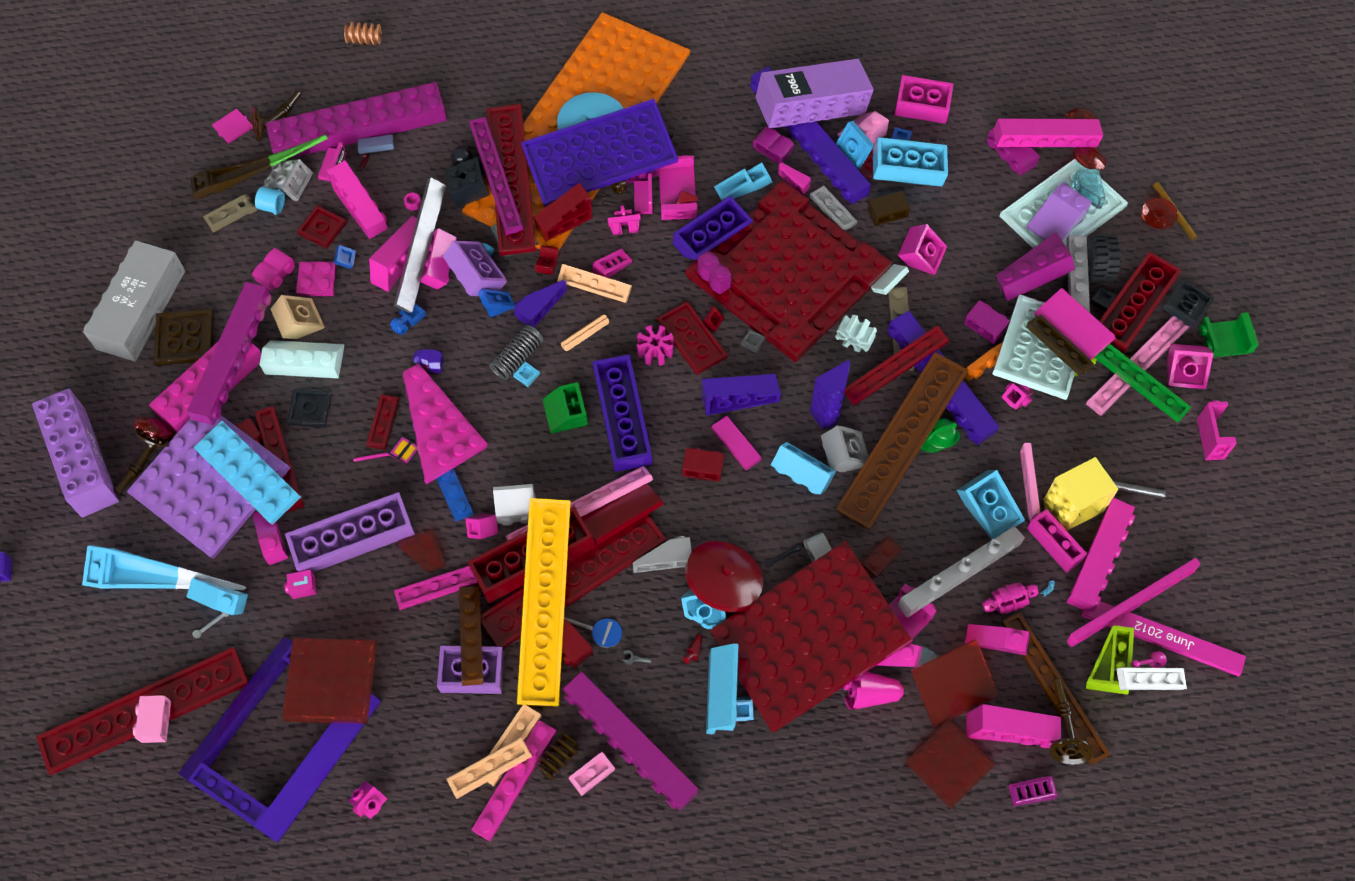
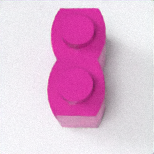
M274 248L267 254L264 261L254 269L252 276L255 281L273 291L282 284L283 278L287 274L293 272L295 263L291 257Z

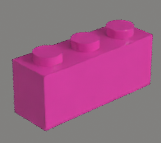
M439 228L433 232L421 283L435 289H439L448 283L450 267L447 265L443 255L452 242L456 241L457 237Z
M1047 509L1031 520L1027 529L1066 573L1083 561L1087 553Z

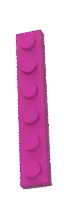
M538 720L525 741L532 757L506 772L473 826L472 831L488 841L492 840L536 766L533 763L538 764V758L543 756L557 731L554 728Z

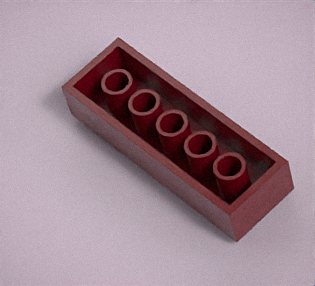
M1149 251L1099 321L1115 335V339L1110 343L1122 354H1125L1176 282L1182 271L1181 269Z
M575 506L570 508L567 562L595 548L593 536ZM527 531L468 561L470 570L488 603L524 585Z

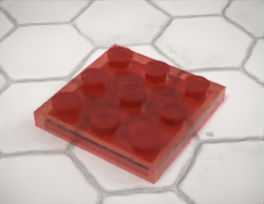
M950 720L905 762L950 809L995 766Z

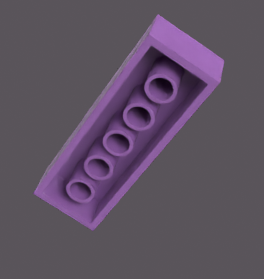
M399 492L285 534L297 571L311 570L312 573L415 535Z

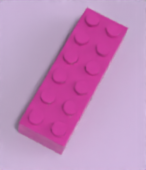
M217 343L149 404L153 412L176 433L191 418L187 413V409ZM250 343L249 352L243 358L242 368L236 374L235 383L230 387L229 391L260 364L261 352L252 343Z

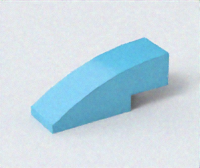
M760 163L747 172L745 169L714 186L723 201L729 196L735 199L767 186L773 181L764 165Z

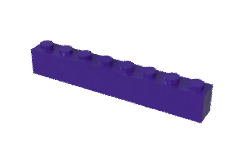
M910 311L891 320L887 329L890 337L896 340L901 350L926 333ZM939 349L935 351L936 353L945 357ZM934 353L914 367L922 373ZM962 381L946 409L952 413L957 424L962 426L968 438L977 446L995 435L999 426L966 383Z

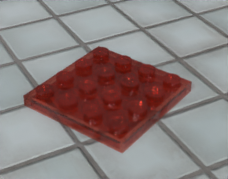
M293 638L282 720L288 722L368 724L377 646L376 640Z

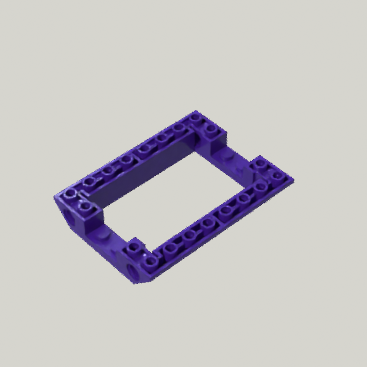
M283 637L178 774L278 843L381 701L362 685L295 641ZM287 662L295 671L303 676H308L332 692L345 705L269 808H267L209 767L287 667L285 663Z

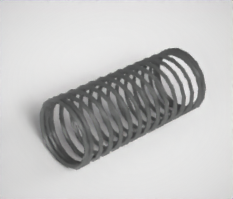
M526 325L520 331V334H517V337H514L509 342V345L497 355L498 357L491 361L490 367L493 372L500 378L508 380L509 376L515 372L514 370H517V367L523 364V361L526 360L525 358H528V355H531V352L533 353L537 349L536 347L542 344V335L534 327ZM530 332H532L534 335H536L539 340H537L536 338H534V337L530 334ZM522 336H524L531 344H533L535 348H533L526 340H524ZM519 339L523 340V342L526 345H528L532 349V351H530ZM517 342L520 343L529 352V354L526 353V351L522 347H520L517 344ZM514 345H516L522 352H524L527 357H525L518 349H516ZM511 348L515 349V351L518 354H520L524 358V360L521 359ZM509 351L512 352L521 361V363L514 356H512L509 353ZM506 354H508L513 360H515L518 363V365H516L510 358H508ZM503 357L507 358L508 361L515 366V368H513ZM501 360L504 361L509 367H511L513 371L509 370L507 366H505L501 362ZM495 366H497L505 374V376L502 375Z

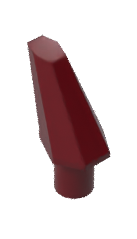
M700 634L696 635L687 649V654L683 657V661L686 664H689L692 660L696 661L699 659L702 645V636Z

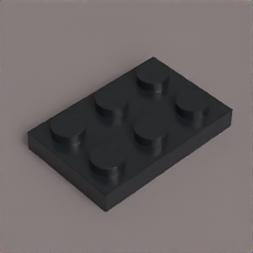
M1182 279L1162 309L1169 315L1181 320L1185 325L1195 329L1214 298L1185 279Z

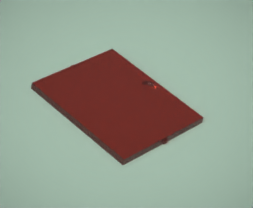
M976 639L910 670L933 727L943 724L999 696L989 672V667L985 662Z

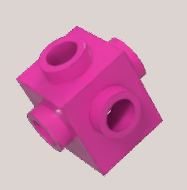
M1012 381L1005 388L1006 392L1002 396L1007 404L1016 410L1022 406L1026 407L1032 401L1031 396L1034 391L1030 387Z
M364 781L359 788L354 790L348 802L354 806L351 810L358 816L362 817L365 815L371 819L380 811L387 798L374 786Z

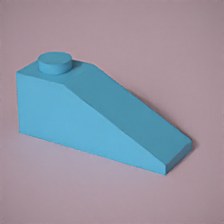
M192 578L187 597L212 609L231 615L243 614L248 594Z

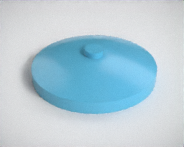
M594 92L580 94L568 100L561 108L557 118L558 130L624 108L616 99L606 94Z

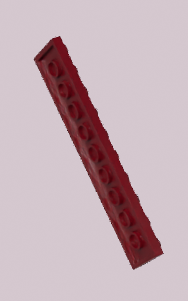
M521 104L486 108L488 125L524 230L506 235L495 203L500 256L534 252L536 251L528 164L521 146V142L525 141Z
M648 515L598 545L594 542V549L567 562L564 609L666 542V538ZM524 587L481 614V624L497 647L504 649L521 638Z
M232 647L36 736L47 773L49 775L58 773L134 738L133 726L137 723L136 704L139 703L140 696H166L171 701L169 721L245 687L249 681L236 649Z

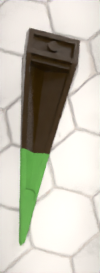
M322 135L296 147L266 157L205 170L191 177L192 194L196 200L207 197L211 192L215 195L328 138L326 135Z

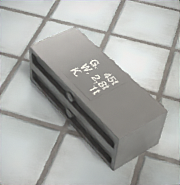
M135 240L128 249V254L124 261L120 263L116 275L111 279L107 291L103 293L99 305L94 309L91 319L84 327L83 333L96 350L136 362L156 325V313H163L185 273V269L176 253Z

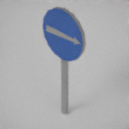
M566 618L570 624L592 630L593 640L601 647H613L619 643L622 637L621 626L613 619L599 620L592 627Z

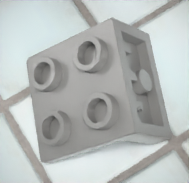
M300 159L282 161L272 167V171L265 179L263 187L275 190L281 189L292 200L298 201L313 172Z

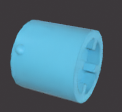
M260 187L255 197L256 208L274 213V215L281 213L285 204L284 192L281 189L275 190Z

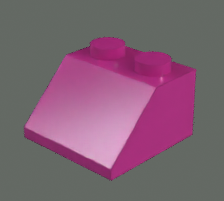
M927 224L910 227L898 256L907 266L935 275L947 246Z
M1170 344L1167 357L1168 386L1206 389L1213 352L1208 347Z

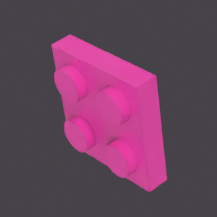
M334 261L299 262L297 296H334L337 264H334Z

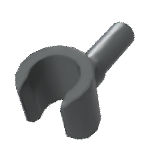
M630 650L623 652L624 655H631V658L628 660L622 659L627 665H631L634 662L651 663L652 658L634 656Z

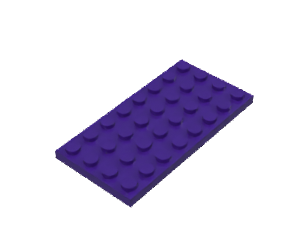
M655 99L521 142L544 207L549 206L579 182L588 193L678 162L677 154Z

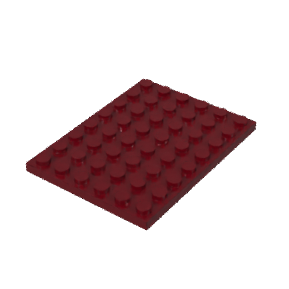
M846 541L756 599L747 609L735 613L710 630L719 646L738 644L737 675L773 733L913 641Z

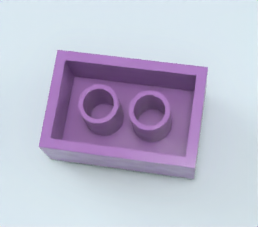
M453 241L443 255L447 265L453 270L457 279L462 283L470 296H479L478 292L481 289L500 291L507 282V279L480 242Z
M440 646L437 687L440 693L502 694L505 657L503 648L482 646L484 684L462 686L461 646Z

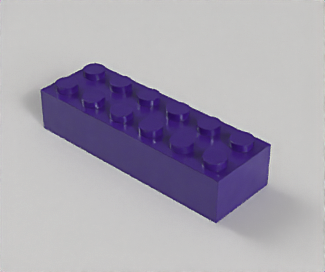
M630 354L592 361L614 472L652 465V454Z

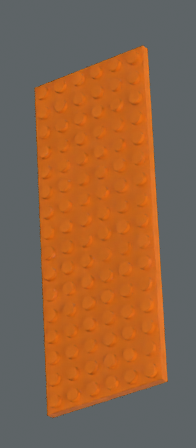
M602 12L523 123L525 141L557 131V118L561 108L568 100L580 94L593 92L606 94L616 99L623 108L651 99H655L657 104L689 56L690 49ZM528 165L536 248L540 249L541 245L556 247L560 250L573 229L545 242L535 227L534 216L546 207L542 203ZM489 186V196L466 204L462 212L497 229L495 201ZM600 189L587 193L591 198V202Z

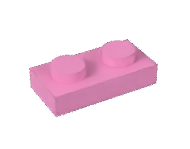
M601 752L572 774L569 780L582 796L611 774L615 768L604 753Z

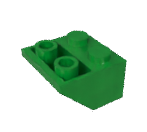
M578 382L559 386L542 399L551 434L588 425Z

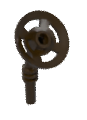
M295 91L289 100L279 107L278 112L268 119L262 118L257 107L252 106L251 120L258 142L262 140L263 131L267 128L266 122L279 120L283 116L288 115L292 110V106L301 96L299 91Z
M139 426L136 428L135 434L142 441L146 442L147 446L137 461L131 464L129 470H126L127 474L113 489L115 493L120 495L130 481L139 475L142 471V466L154 448L169 447L168 443L173 439L169 433L152 426Z
M1061 678L1054 679L1053 684L1059 702L1057 707H1060L1058 710L1061 712L1060 716L1063 717L1066 738L1058 739L1051 744L1050 755L1061 763L1070 765L1085 763L1092 758L1093 748L1086 741L1075 738L1071 719L1072 711H1069L1071 706H1068L1070 702L1066 699ZM1058 747V750H1059L1060 753H1062V754H1059V753L1056 751L1055 748ZM1078 753H1081V754H1082V756H1079V757H1069V756H1075V755H1077Z

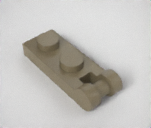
M244 194L203 216V218L214 233L243 216L256 212L257 208L254 203H251L249 195Z

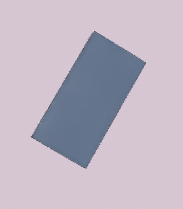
M393 134L358 139L359 154L394 149Z

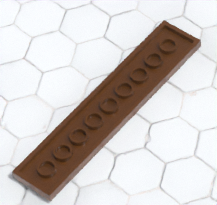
M934 352L837 506L836 511L870 531L966 377L967 369Z

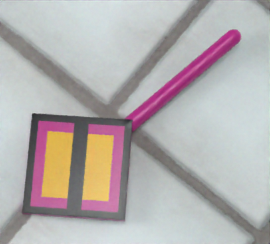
M401 435L389 452L357 457L353 461L357 462L392 456L408 466L417 455L418 448L415 442Z

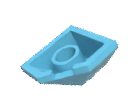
M691 589L681 596L685 617L700 623L704 628L713 629L726 620L725 611H720L706 605L696 597Z

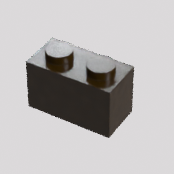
M903 191L869 199L867 210L874 226L907 218L910 206Z

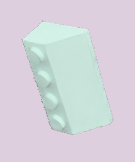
M270 340L262 349L260 366L264 374L339 378L344 344Z

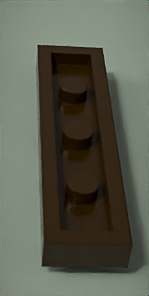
M1042 315L1027 323L1026 328L1077 375L1080 376L1092 369L1094 363Z

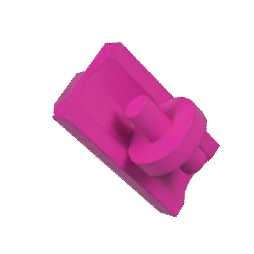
M620 205L621 211H614V217L608 218V227L611 228L612 235H621L622 225H628L629 233L639 232L640 214L632 215V209L625 210L624 205Z

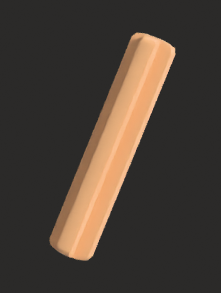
M601 315L561 342L562 348L565 351L570 350L609 324V319L606 315Z

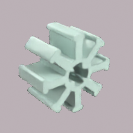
M852 315L851 319L848 316H844L835 337L837 340H844L842 345L847 348L851 344L854 347V351L860 352L863 349L867 352L876 336L877 330L875 327H868L870 321L867 319L861 323L857 315Z

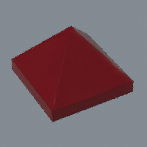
M712 306L704 318V321L713 332L717 331L724 320V317L715 306Z

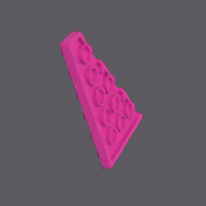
M419 363L403 372L411 419L413 420V429L421 459V468L424 474V482L428 484L487 448L488 444Z

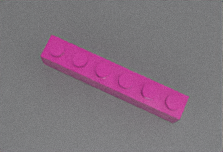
M998 119L993 129L997 147H1098L1104 136L1099 119Z
M1116 498L1111 500L1066 603L1089 612L1093 607L1097 608L1101 597L1098 596L1100 590L1104 591L1108 580L1105 578L1107 574L1110 575L1115 566L1112 561L1114 557L1118 558L1121 552L1120 542H1124L1129 531H1126L1127 525L1131 526L1134 521L1135 515L1132 514L1135 509L1134 506Z

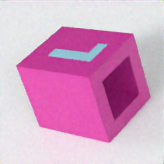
M311 570L286 574L287 582H284L286 594L289 593L292 599L317 594L315 577Z

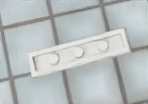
M1183 668L1117 669L1120 690L1187 689Z

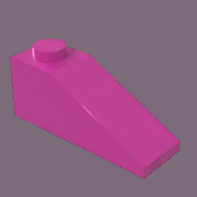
M259 512L253 513L258 541L267 563L272 565L288 559L277 522L271 525Z
M968 624L965 644L1026 656L1030 635L1029 631Z

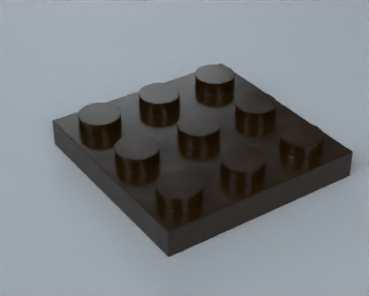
M213 310L156 313L154 364L193 363L209 351L213 346Z

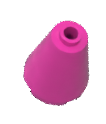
M868 671L844 686V690H848V697H844L845 703L850 710L896 702L904 694L903 685L898 680Z

